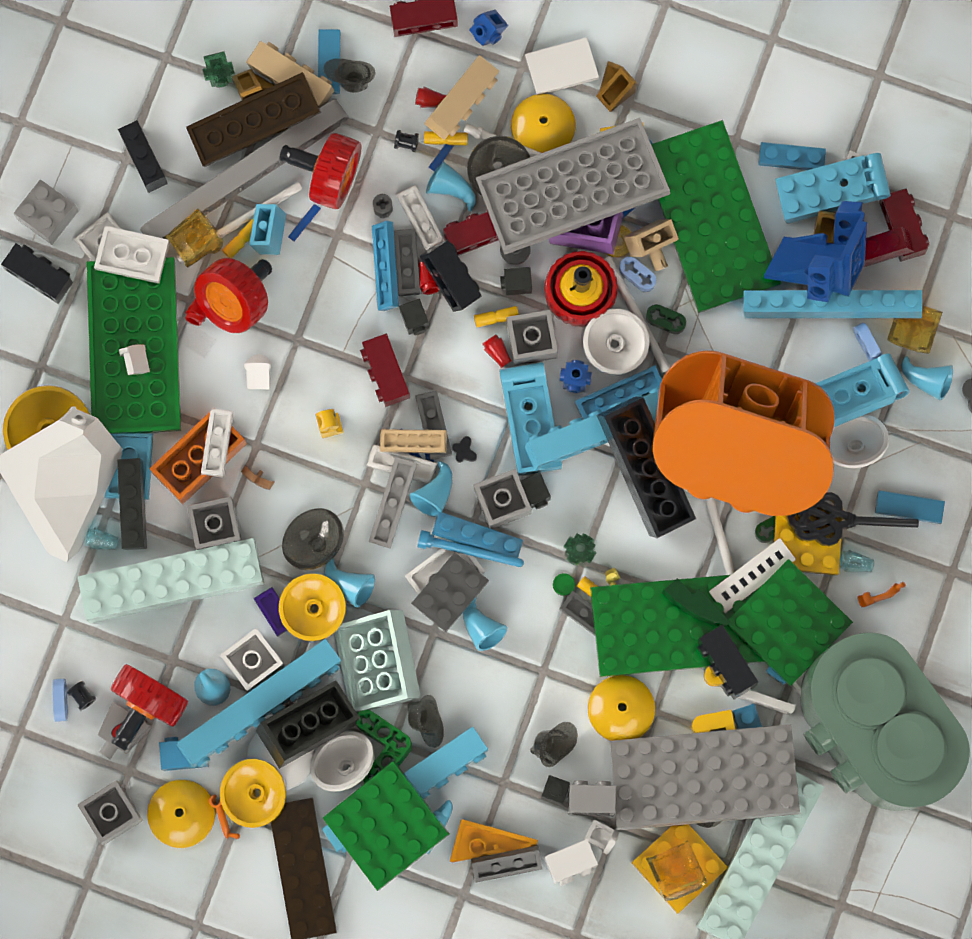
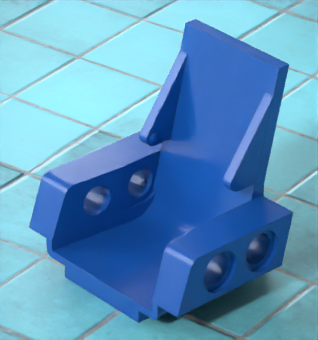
M841 202L835 214L834 244L827 243V235L824 233L796 238L784 236L764 274V278L808 285L807 299L829 302L833 292L849 297L865 264L867 222H864L863 202Z

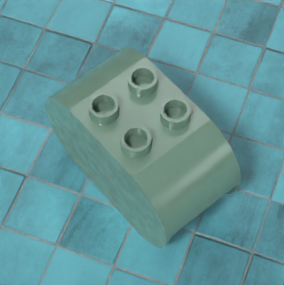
M879 633L855 634L840 640L824 651L807 669L801 684L800 704L803 716L811 729L803 735L818 756L827 752L831 755L838 766L832 769L830 773L845 793H848L850 790H856L859 796L876 807L892 811H903L935 803L948 795L958 785L969 762L970 748L968 737L961 724L911 655L897 640Z

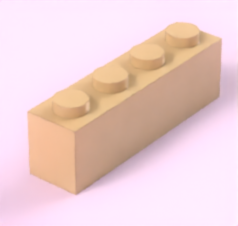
M262 41L258 43L246 61L251 69L275 84L303 72L319 108L329 101L334 93L331 85L332 82L322 75L320 78L313 74L314 70L305 64L301 67L295 63L296 59L288 53L282 55L278 52L279 48L270 42L265 44Z
M479 55L424 124L443 140L448 135L453 137L460 128L458 125L461 119L466 121L473 112L470 109L474 103L478 106L486 96L483 94V91L486 88L490 90L498 81L495 76L499 73V70Z

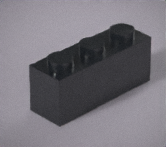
M138 120L119 128V134L147 192L150 193L167 185V180Z
M449 240L439 242L420 255L421 260L453 312L465 309L482 297L478 284L470 277L466 264L460 260L455 246Z
M15 243L1 263V266L5 271L59 304L73 284L69 277L70 273L61 267L57 270L51 266L52 262L44 256L40 258L33 254L34 250L23 244L21 247Z
M723 625L699 638L697 649L703 658L707 657L711 663L709 668L715 677L719 676L723 682L721 687L727 696L731 695L733 700L757 686L759 681Z

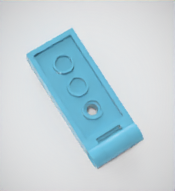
M881 153L863 155L775 179L784 220L787 224L815 217L818 215L819 210L826 212L837 211L842 201L863 202L862 204L891 196ZM847 181L848 185L842 187V182Z
M889 353L815 383L828 394L832 401L835 416L834 427L892 404L895 400L904 398L910 392Z
M543 362L499 369L518 476L562 469L560 461L535 471L525 449L531 436L539 433L543 436L555 427ZM529 404L532 406V409L526 410L524 406Z

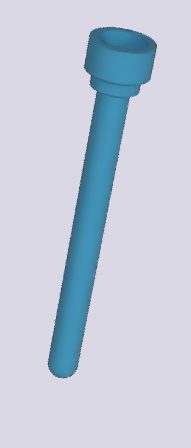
M421 530L418 548L427 549V547L431 548L433 546L516 567L524 565V561L521 558L434 538V535H431L428 531Z

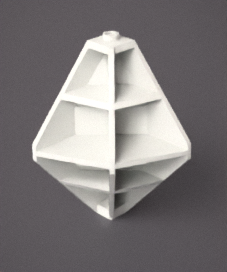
M71 407L58 421L0 454V473L47 553L66 562L79 552L118 467L117 459H121L122 456L121 446L99 419L77 410L76 407Z

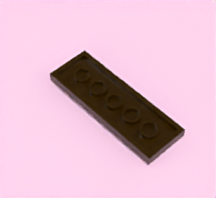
M302 72L186 126V129L202 166L206 167L322 112L308 80Z
M313 797L286 802L281 813L271 822L291 939H309L335 934L337 929Z

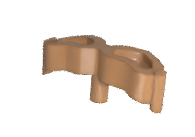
M247 465L241 471L248 480L264 489L270 490L275 483L274 481L271 482L261 478L263 474L261 470L255 475Z

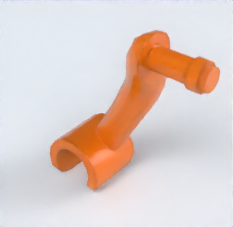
M905 582L895 583L887 592L871 597L870 592H866L863 595L857 596L861 607H866L875 602L891 598L901 588H904L906 584Z
M216 794L212 795L209 803L212 807L216 808L224 836L227 839L229 837L239 839L240 834L230 833L221 800L217 804Z

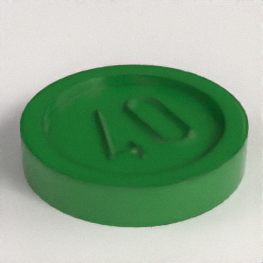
M559 574L553 580V589L560 596L570 595L575 588V581L569 574Z

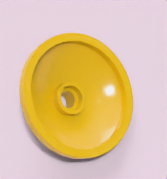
M532 95L524 99L516 107L512 115L511 132L515 142L541 153L571 143L575 134L576 122L571 108L565 101L554 95ZM546 118L547 122L543 124L539 120Z
M305 574L295 578L285 587L279 600V615L284 627L295 637L306 641H319L334 634L341 626L346 613V601L342 590L333 580L320 574ZM316 604L319 609L313 613L311 607Z
M626 675L612 676L600 682L592 691L588 702V716L596 732L609 741L637 739L648 731L654 720L655 702L650 690L640 680ZM621 703L625 704L626 710L620 711L618 705Z
M247 759L240 761L227 771L220 787L221 804L225 813L235 823L250 828L265 826L276 819L284 807L286 800L284 779L272 764L264 760ZM257 789L261 791V795L259 797L255 795V791Z
M174 780L161 786L153 794L147 810L148 824L155 837L162 843L175 848L191 847L204 840L214 825L216 813L215 808L209 803L211 796L208 791L198 783L190 780ZM183 809L184 814L181 817H177L176 810Z

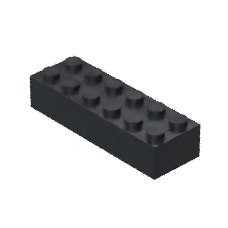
M635 396L596 415L649 536L659 538L695 520L696 517L684 489L669 481L655 462L653 455L655 423L644 397Z

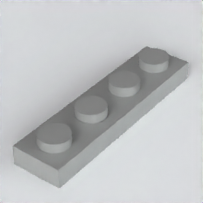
M395 457L369 542L391 549L417 463Z

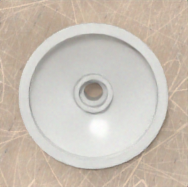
M609 309L605 314H601L599 318H593L589 322L583 336V347L588 360L595 368L607 374L621 375L633 371L643 362L649 349V335L644 323L635 314L623 309ZM617 341L619 346L613 348L611 342Z
M867 414L834 427L830 437V451L833 463L846 468H861L873 464L884 455L889 445V435L885 425L877 418Z
M343 732L320 745L310 763V773L314 782L320 788L333 792L343 791L355 786L365 778L372 768L375 757L373 745L366 736L357 732Z
M256 733L250 741L247 759H260L272 764L282 775L287 790L298 786L309 776L310 763L315 751L313 749L279 769Z

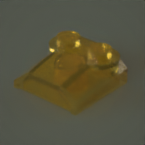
M199 209L195 210L165 236L185 262L187 268L207 254L219 252L223 246V238Z
M922 305V318H893L887 341L915 352L929 354L943 312Z
M688 840L681 845L646 858L665 901L679 899L699 890L707 884V880Z

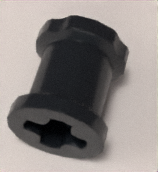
M397 130L394 149L400 147L411 149L412 152L416 153L419 133L412 135Z
M80 681L67 691V694L69 696L72 695L78 703L80 711L96 701V697L91 696L85 688L84 681Z

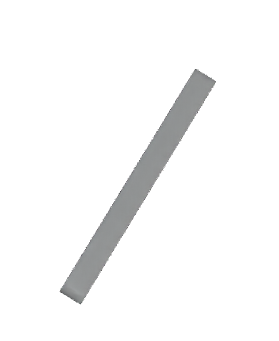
M336 99L331 100L320 107L322 113L290 127L145 223L140 231L145 235L170 240L286 163L279 160L280 152L284 145L304 151L343 125L349 119L348 115Z

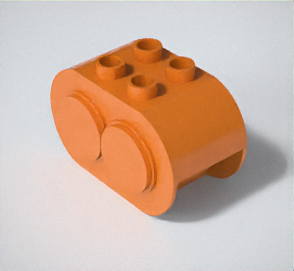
M717 351L691 353L675 362L661 381L653 439L654 459L662 474L669 481L680 488L688 490L696 498H715L730 503L733 508L743 513L756 511L770 516L796 514L807 510L820 501L832 482L834 467L830 451V437L835 421L834 407L828 394L820 386L809 380Z

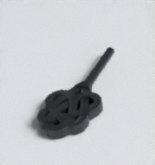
M832 492L826 493L820 501L807 510L796 513L799 518L798 521L795 519L796 514L787 515L786 517L788 525L794 530L795 536L799 540L806 542L815 540L820 545L828 547L838 543L842 537L843 529H849L856 525L918 528L919 526L918 519L856 516V514L849 511H843L842 500ZM825 501H831L834 505L829 504ZM813 516L819 520L812 522L809 517ZM838 517L839 519H842L844 521L838 522L835 520V518ZM826 524L828 525V527L817 530V528H820ZM834 533V536H833L832 538H826V537H824V536H827V535H829V534Z

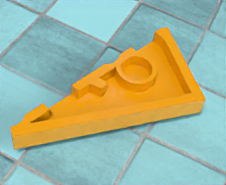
M461 819L450 862L454 863L537 846L538 840Z

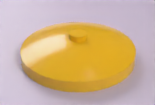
M51 385L31 388L13 401L5 415L3 423L5 445L8 450L58 421L71 407H76L77 410L89 415L90 413L83 401L67 389Z

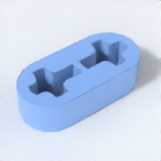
M625 257L621 261L619 270L624 278L643 292H649L654 289L656 277L653 272L633 257ZM624 264H634L633 270L637 273L635 274L632 270L626 272ZM639 275H641L645 279L647 277H650L651 285H642V279L639 277Z
M863 322L853 327L854 334L868 360L871 361L881 356L882 353L867 325Z
M53 679V713L55 722L67 721L66 679Z

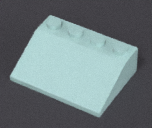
M387 610L341 624L335 632L339 658L341 659L347 698L357 713L362 710L377 709L421 698L403 610Z

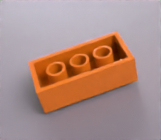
M210 412L149 468L152 474L182 505L213 477L201 475ZM233 426L231 427L226 463L247 445L245 439Z

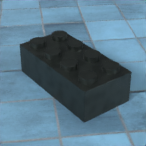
M334 681L260 722L256 732L280 769L354 727L360 717L338 682Z

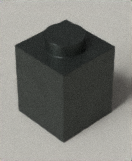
M530 267L504 269V276H500L501 289L506 291V296L532 294Z
M420 298L399 306L409 335H420L426 332V329L429 328V322Z
M541 472L520 480L531 508L535 507L537 510L548 505L551 495Z
M549 775L541 798L562 806L570 782Z

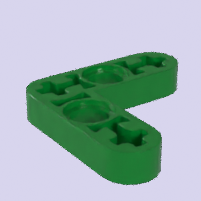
M368 709L357 713L360 719L356 724L362 732L385 748L373 762L372 768L363 779L364 784L370 780L369 778H373L379 773L377 768L380 770L385 768L382 766L383 759L387 757L393 758L397 765L400 766L412 750V743L408 735ZM369 717L371 723L375 725L374 728L368 723L363 724L361 719ZM381 728H388L390 733L387 737L381 738L378 736V731ZM394 736L395 739L400 743H403L405 741L406 747H400L398 749L397 743L393 741Z

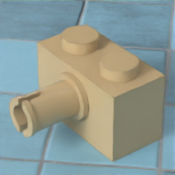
M659 219L623 236L630 256L644 257L649 254L655 271L662 270L668 266L661 248L679 240L671 219Z

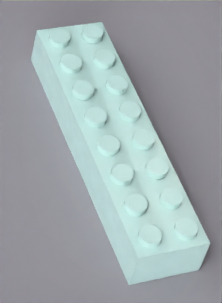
M254 538L77 576L85 618L89 623L265 585Z
M796 772L800 814L753 819L698 922L697 928L717 939L745 938L824 786Z

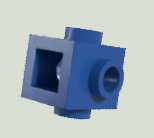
M494 9L478 15L474 19V25L469 31L482 46L490 43L494 45L502 38L501 34L509 25L497 10Z
M571 360V362H566V368H561L560 381L564 382L563 389L571 393L585 392V386L591 383L592 372H588V365H585L583 361ZM572 373L580 374V376L575 378L572 376Z

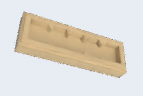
M381 429L380 452L446 453L447 431Z

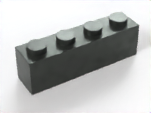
M140 458L117 459L121 546L124 550L147 549L143 460Z

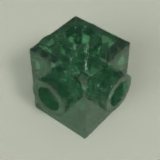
M225 51L203 56L206 68L202 69L205 81L210 80L211 86H216L217 88L225 87L233 82L231 77L232 74H235L232 61L227 62Z
M577 533L574 538L570 536L564 545L566 560L576 567L578 565L584 567L586 562L590 564L597 554L594 551L596 547L593 543L594 539L584 533L582 535ZM577 545H581L585 548V550L579 552L577 551L576 547Z

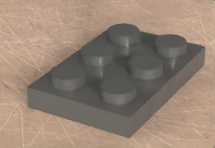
M454 552L411 604L444 632H447L487 585L489 580Z

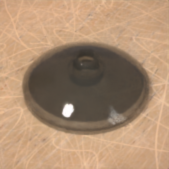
M489 137L481 141L472 150L467 162L468 179L475 191L482 196L476 177L498 170L494 168L496 162H501L500 168L528 159L530 155L519 141L511 137Z
M323 508L311 509L297 516L290 523L283 536L282 551L286 560L293 567L300 570H314L330 562L340 550L344 539V527L340 518L332 511Z

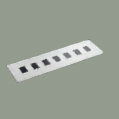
M779 538L710 590L709 593L716 602L723 605L724 613L733 608L735 601H742L762 586L788 559L791 562L796 559Z

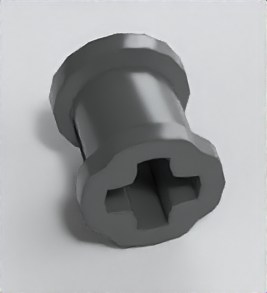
M379 194L374 197L373 210L375 215L379 218L389 217L393 212L391 198L386 194ZM381 203H385V209H381Z

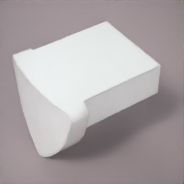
M131 345L119 349L120 356H124L128 375L150 372L145 345Z
M262 354L250 357L244 363V368L247 369V389H270V360Z
M594 819L584 840L588 839L590 844L604 850L603 853L608 854L617 841L619 830L617 828L612 829Z

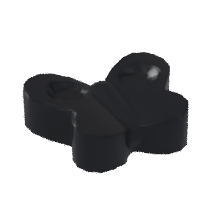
M465 436L459 444L455 443L452 445V450L456 453V461L458 463L464 460L469 462L477 460V454L470 449L471 438L469 436Z

